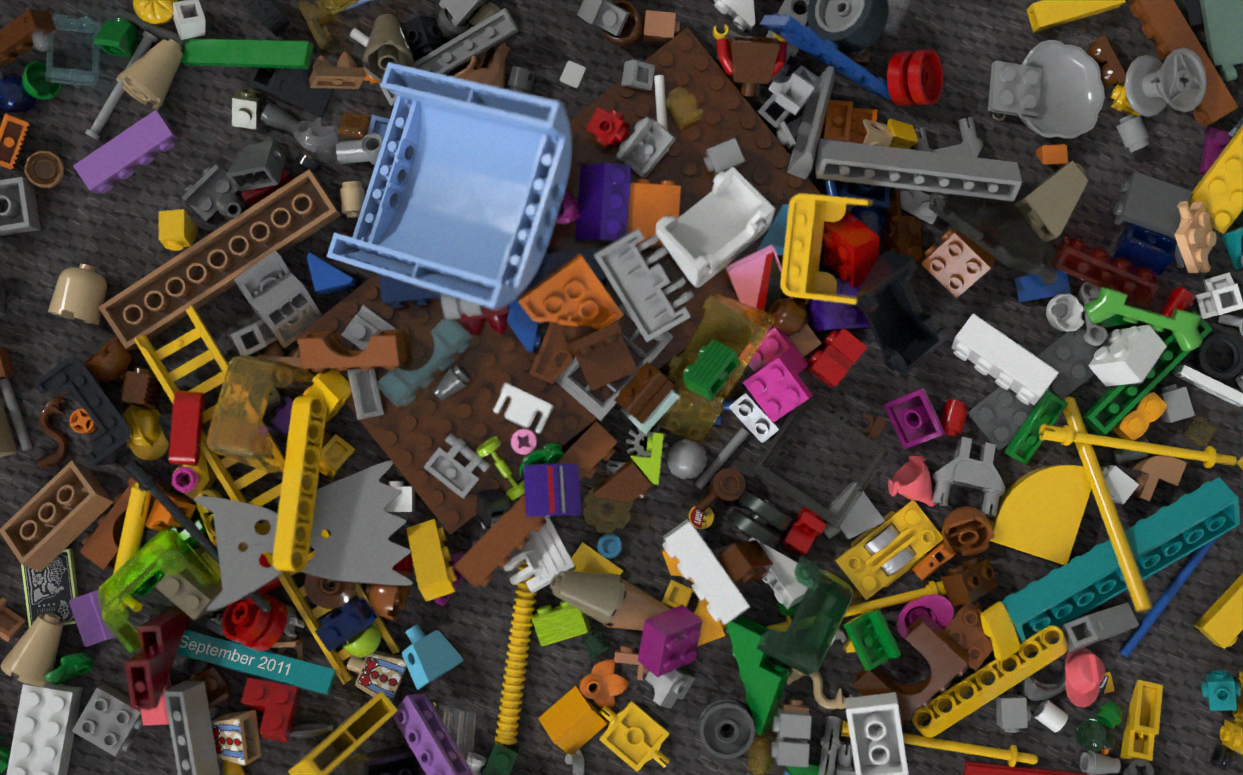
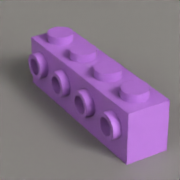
M425 693L407 695L396 708L398 711L392 717L426 775H474Z

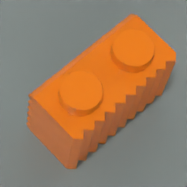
M7 113L4 115L0 126V166L8 169L16 167V159L19 158L18 154L21 153V145L24 144L23 140L26 139V131L29 130L28 126L31 125L29 121Z

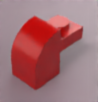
M802 507L779 544L799 556L806 554L815 537L821 534L827 524L823 523L825 519L806 507Z

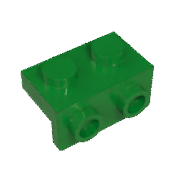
M880 610L866 611L844 624L865 671L874 669L888 659L901 656L898 643L892 636L887 626V620Z

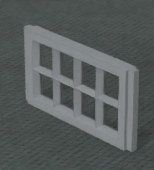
M622 303L619 306V309L621 310L623 315L626 314L629 318L632 319L626 307ZM638 328L630 338L621 332L627 347L629 346L643 358L636 366L637 371L646 362L651 364L671 341L673 336L668 331L654 338L657 343L648 354L633 342L641 333ZM576 357L555 382L601 421L617 403L614 400L619 395L621 389L626 387L634 378L637 371L629 374L619 387L612 382L607 384L614 393L604 404L589 392L591 390L589 385L584 388L571 377L579 367Z

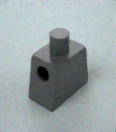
M268 136L261 143L244 147L226 174L240 192L278 185L286 157L278 147V141Z

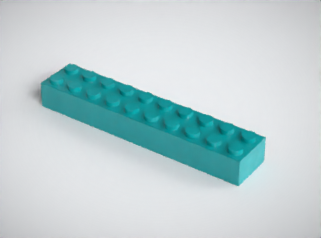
M1218 477L1213 481L1205 482L1194 492L1184 494L1175 503L1160 508L1154 515L1147 519L1139 520L1133 527L1124 531L1142 581L1239 526V500L1233 491ZM1108 540L1103 544L1095 545L1091 551L1084 555L1074 557L1063 567L1053 569L1042 579L1029 583L1021 591L1008 595L1001 603H1003L1011 618L1020 644L1048 626L1061 628L1064 624L1075 620L1127 590L1128 587L1111 540Z

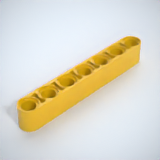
M320 395L298 396L292 404L273 550V565L279 571L299 572L305 569L308 562L327 411L326 401Z
M1048 626L1020 643L1021 649L1003 662L995 659L934 698L926 707L917 709L912 718L913 724L927 738H932L1066 653L1068 642L1062 630L1056 626ZM1059 638L1057 643L1049 644L1052 639ZM1038 652L1035 657L1028 658L1030 653ZM1016 665L1013 671L1007 672L1010 666ZM989 679H995L993 684L985 685ZM974 692L971 698L964 699L967 693ZM947 706H952L949 712L943 713ZM931 719L927 726H922L925 720Z

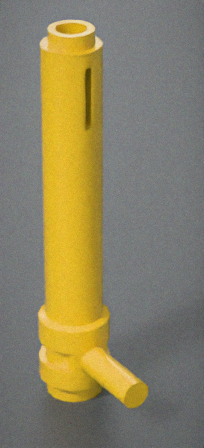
M136 481L132 485L113 576L109 578L108 582L110 590L107 591L105 596L107 608L115 612L126 611L127 606L134 612H139L142 609V604L130 593H126L124 589L137 564L152 495L148 491H141Z

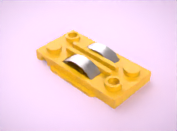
M910 500L903 508L896 512H889L883 517L884 522L862 533L851 542V548L834 560L865 600H868L881 588L891 585L926 557L927 552L943 540V536L914 500Z

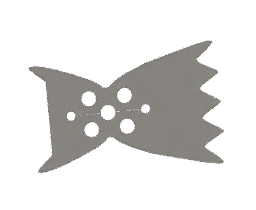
M391 460L369 467L317 490L310 546L314 549L315 556L307 562V566L301 572L337 581L385 585L413 584L408 578L392 570L395 564L411 553V550L388 540L396 530L406 523L405 519L384 511L385 506L402 492L399 489L379 482L381 476L392 466L393 462ZM202 496L193 498L195 502L213 512L223 586L222 592L208 606L207 611L219 609L246 596L282 572L276 570L274 565L264 568L259 564V557L262 553L270 552L273 554L278 519L277 513L263 507L228 499ZM267 520L271 525L270 532L266 535L257 534L254 529L256 522ZM324 529H328L331 532V536L327 539L321 536V532ZM242 542L248 544V549L245 552H241L238 549V545Z

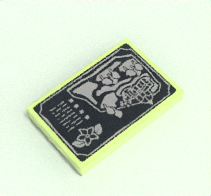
M64 549L41 572L21 565L29 627L39 615H45L46 612L58 615L63 625L76 624L69 604V600L79 597L73 549Z

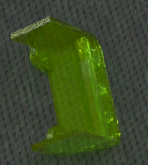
M168 529L157 533L106 580L98 590L103 622L130 653L140 651L137 631L128 622L129 610L123 602L159 568L167 575H178L187 568L202 586L217 584L220 581L175 530Z

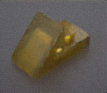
M305 1L297 2L320 49L323 52L331 49L332 46L329 41L333 38L325 24L337 19L338 15L335 11Z

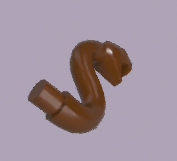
M58 396L48 401L39 414L41 430L58 444V449L53 453L37 459L40 468L59 464L64 460L68 452L66 437L60 431L53 428L49 422V417L52 413L65 415V412L60 407L62 402L66 403L63 396Z

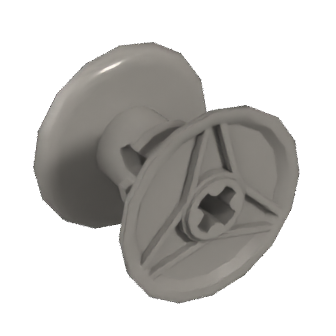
M1186 48L1174 50L1166 57L1164 63L1151 55L1139 56L1130 64L1126 73V97L1132 109L1145 117L1158 115L1166 107L1167 103L1178 111L1187 112L1194 110L1201 103L1205 95L1207 83L1205 68L1200 57L1192 50Z

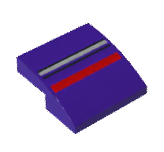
M578 464L523 466L526 517L581 515Z

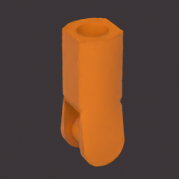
M943 541L911 570L923 582L940 566L950 560L956 552H950L945 547ZM938 552L943 556L940 561L934 557Z

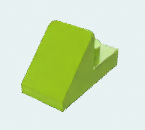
M653 432V437H648L646 452H651V457L631 455V458L653 484H659L664 433Z

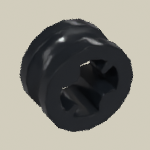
M1217 745L1210 759L1211 765L1219 766L1224 771L1227 770L1233 762L1234 751L1229 748L1225 750L1224 746Z

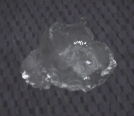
M320 117L315 122L300 121L295 125L293 135L303 148L318 154V159L323 164H332L337 161V126H322Z

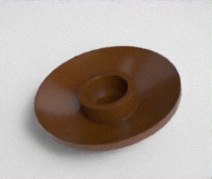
M306 574L304 583L306 594L319 607L325 609L341 607L350 600L355 591V582L335 580L336 585L330 586L327 583V578Z

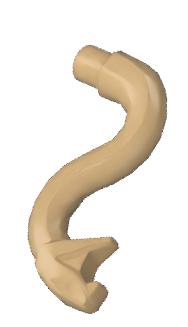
M799 664L790 669L786 682L788 685L795 680H799L802 676L808 675L813 680V695L820 706L828 710L846 708L845 697L842 695L841 688H839L835 699L830 700L823 694V679L816 668L807 664Z

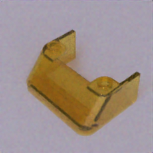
M246 355L234 357L228 365L207 436L209 449L214 453L267 473L284 472L285 464L271 459L273 452L271 439L267 435L259 433L272 385L282 388L289 386L291 383L310 382L316 375L281 361Z

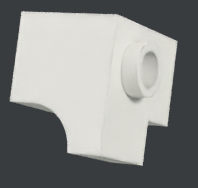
M1230 272L1203 280L1206 292L1195 295L1202 319L1243 308V300L1238 284L1234 283Z

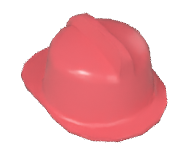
M1085 647L1072 653L1068 652L1065 658L1067 696L1074 705L1083 708L1090 706L1096 700L1099 694L1100 683L1105 677L1104 663Z

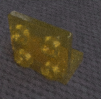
M679 372L675 378V393L679 398L657 421V425L700 444L724 409L723 391L719 390V393L710 401L688 389L683 380V373Z

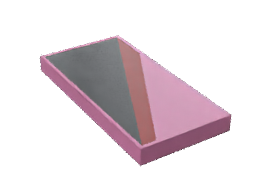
M772 245L725 267L754 341L774 328L770 323L769 310L773 303L778 299L791 298L793 300L791 296L786 295L781 289L782 268Z

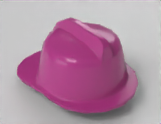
M937 594L926 595L918 600L908 602L903 607L896 621L900 636L905 639L907 628L924 613L941 628H944L951 622L954 616V608L951 602L944 596Z

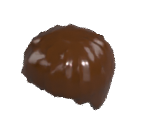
M613 2L614 5L630 13L619 36L603 29L605 37L614 45H632L638 41L644 32L645 22L643 15L630 2Z

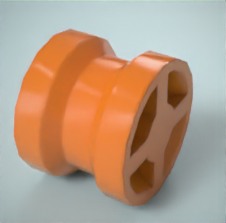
M83 408L77 409L71 414L69 423L75 432L92 433L98 429Z

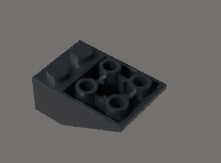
M312 57L309 69L253 67L247 84L254 90L321 118L334 88H310L309 78L316 60Z

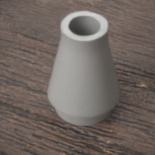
M1092 750L1082 753L1080 757L1081 771L1087 773V775L1117 774L1120 771L1121 765L1118 758H1112Z

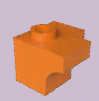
M165 492L185 515L191 519L196 508L193 500L188 497ZM156 499L145 526L162 532H167L173 526L183 528Z

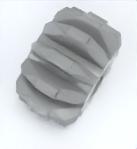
M657 425L653 432L649 430L646 434L638 427L639 434L630 430L629 434L635 437V440L626 439V444H634L635 447L629 448L627 450L628 454L637 451V456H651V452H646L644 446L640 445V440H644L645 436L653 437V432H658L660 426ZM663 442L662 447H668V443Z

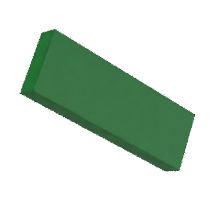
M1046 390L1004 452L1022 464L1027 465L1043 441L1039 438L1040 435H1043L1039 434L1041 425L1053 426L1068 403Z

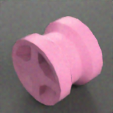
M529 429L518 430L511 438L512 448L519 454L531 453L537 446V437Z

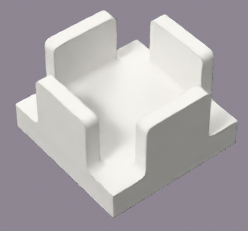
M505 383L493 412L500 414L509 396L512 400L505 413V418L524 427H531L537 412L541 411L543 415L535 432L541 433L554 405Z

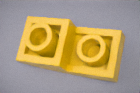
M997 602L980 614L984 634L992 640L996 659L1003 662L1021 649L1014 625L1003 603Z

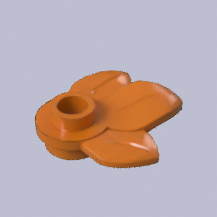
M605 659L596 663L591 674L581 679L579 689L584 697L593 699L597 706L603 708L606 704L610 708L615 706L614 696L623 693L629 682L624 677L614 674V659ZM595 683L596 688L590 691L589 686Z

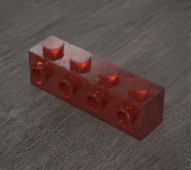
M1064 236L1052 257L1054 268L1100 288L1106 287L1123 292L1127 295L1126 299L1145 307L1148 306L1159 287L1156 275L1152 270L1146 267L1139 269L1132 266V263L1123 257H1118L1117 259L1111 257L1102 248H1090L1086 246L1084 241L1076 237L1069 239Z

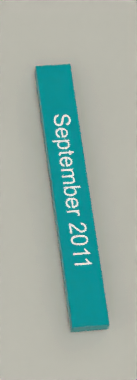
M188 630L184 631L176 654L329 695L336 674V670L268 651L259 652L241 644Z

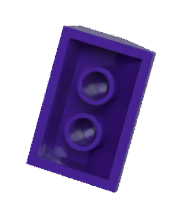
M614 163L580 165L578 206L581 217L576 220L575 241L612 244L626 235L631 165Z

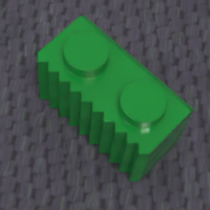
M712 339L708 345H704L700 349L698 358L693 365L689 364L684 370L683 380L686 387L712 401L716 394L719 393V390L722 389V386L725 385V382L728 381V378L731 377V374L734 373V370L737 369V366H739L740 361L737 352Z

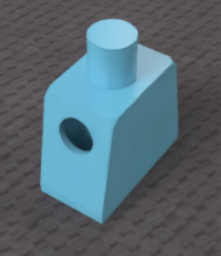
M417 624L405 632L412 645L402 652V656L417 690L464 661L438 630L425 636Z

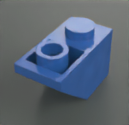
M516 298L510 303L507 322L526 350L534 353L535 348L539 349L542 334L538 333L539 324H544L545 321H532Z

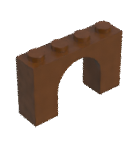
M926 613L922 614L907 628L905 639L928 660L932 672L924 681L917 684H903L895 681L881 667L877 666L872 670L865 671L863 668L855 675L852 685L863 696L896 692L901 723L909 722L920 706L922 708L926 707L932 701L933 695L937 691L943 692L950 685V680L956 675L961 676L969 667V653Z

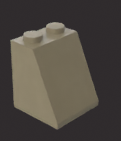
M1073 161L1056 170L1013 204L1042 243H1046L1061 235L1088 182V179L1085 177V170L1081 165L1075 164Z
M199 546L175 564L155 588L193 620H196L211 612L207 611L208 606L223 590L220 566Z

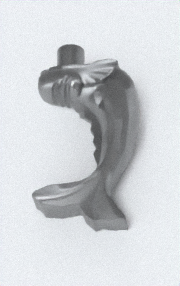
M1065 663L1062 679L1058 684L1040 683L1031 675L1019 683L1018 691L1032 701L1046 700L1066 690Z

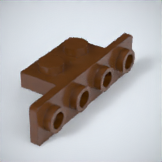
M890 192V208L888 210L881 209L883 253L885 251H892L914 258L917 267L923 266L921 264L923 261L921 219L917 216H901L900 192Z

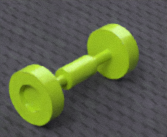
M495 436L481 444L476 451L480 457L488 454L492 455L496 461L494 463L502 476L508 478L512 484V487L506 491V495L510 500H514L525 493L524 479L516 483L511 475L513 472L494 451L501 445V441Z

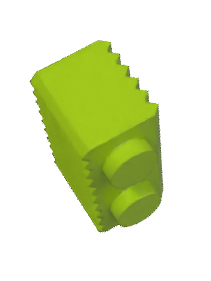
M565 601L560 602V606L554 608L551 605L538 608L537 613L532 618L541 647L589 633L591 629L587 614Z

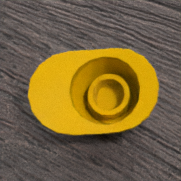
M133 405L127 408L123 415L133 429V436L129 445L130 449L137 457L143 460H156L163 456L168 449L169 442L159 423L161 415L158 410Z

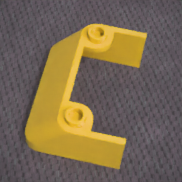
M798 194L791 199L781 274V289L786 295L857 304V296L836 294L837 280L832 274L819 271L824 221L836 222L841 220L846 213L847 203L872 205L873 200L813 194Z

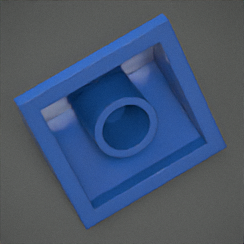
M311 253L307 255L315 292L325 296L360 286V282Z

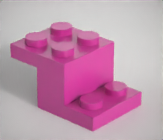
M776 327L740 352L754 371L743 384L772 423L812 396V393L798 376L809 364L790 338Z

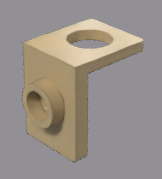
M864 119L862 123L867 130V135L863 144L889 147L893 136L887 125Z

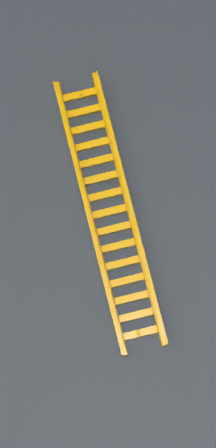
M190 306L185 311L196 328L159 350L155 351L146 334L134 339L172 403L174 402L176 391L179 390L175 381L215 359L222 372L189 391L205 394L228 381L235 394L205 410L203 424L241 402L248 415L240 420L266 427L194 306ZM202 337L209 350L169 373L161 360ZM202 429L201 451L231 500L247 503L240 489L278 467L284 473L285 457L268 431L264 446L267 445L274 459L234 481L227 468L242 459L227 456L221 460L217 452L211 451V437L208 438ZM282 483L251 500L248 504L261 507L281 495ZM258 521L254 529L257 534L266 535V532L271 530V525L268 521L262 524ZM324 529L321 532V536L324 539L331 536L328 529ZM315 551L309 553L308 561L314 558ZM264 552L263 554L272 567L273 554ZM282 571L277 576L331 666L336 670V674L343 685L353 678L343 662L352 655L345 648L337 652L330 639L369 616L380 628L381 638L384 639L391 653L394 655L400 652V648L381 617L371 609L369 597L366 595L360 582H355V591L351 598L357 595L364 608L324 630L317 618L332 609H325L319 606L311 609L305 599V596H307L305 585L299 588L292 577L297 572Z

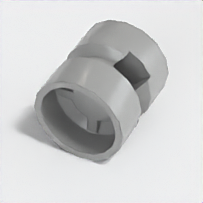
M441 293V302L446 320L461 318L463 313L468 317L483 314L482 305Z

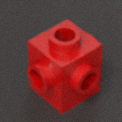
M597 107L586 130L596 135L595 141L606 147H609L610 144L619 146L627 138L630 124L623 120L625 115L614 109L608 112Z

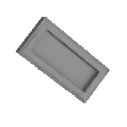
M360 368L347 370L357 420L384 415L375 368L371 370H360Z

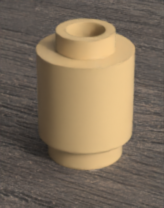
M359 181L343 182L342 189H340L341 213L347 214L349 219L359 218L365 199V188H362V182Z

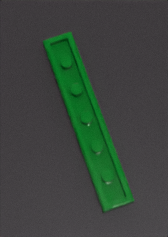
M186 39L181 62L185 65L309 69L313 44L309 41Z

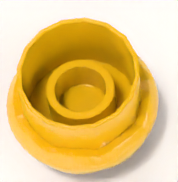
M133 0V7L137 16L144 22L164 25L173 19V3L178 2V0Z

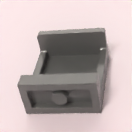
M1136 171L1128 179L1125 178L1119 188V192L1122 193L1121 198L1116 203L1113 214L1116 215L1114 224L1120 225L1123 221H1127L1161 233V241L1169 244L1176 239L1175 233L1181 221L1177 205L1182 201L1189 203L1192 191Z

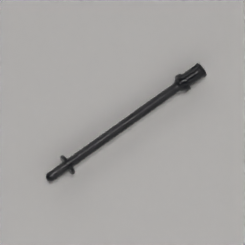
M138 459L128 463L124 470L139 484L138 488L141 491L150 492L220 566L218 548L157 485L158 477L155 474H150ZM258 589L242 597L244 601L251 598L263 612L267 613L272 608L271 604L260 594Z

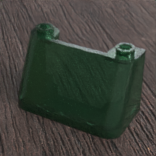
M801 556L794 574L796 580L803 586L808 587L798 610L786 634L778 630H769L764 633L756 649L798 672L811 675L818 671L853 599V590L848 583L815 562Z

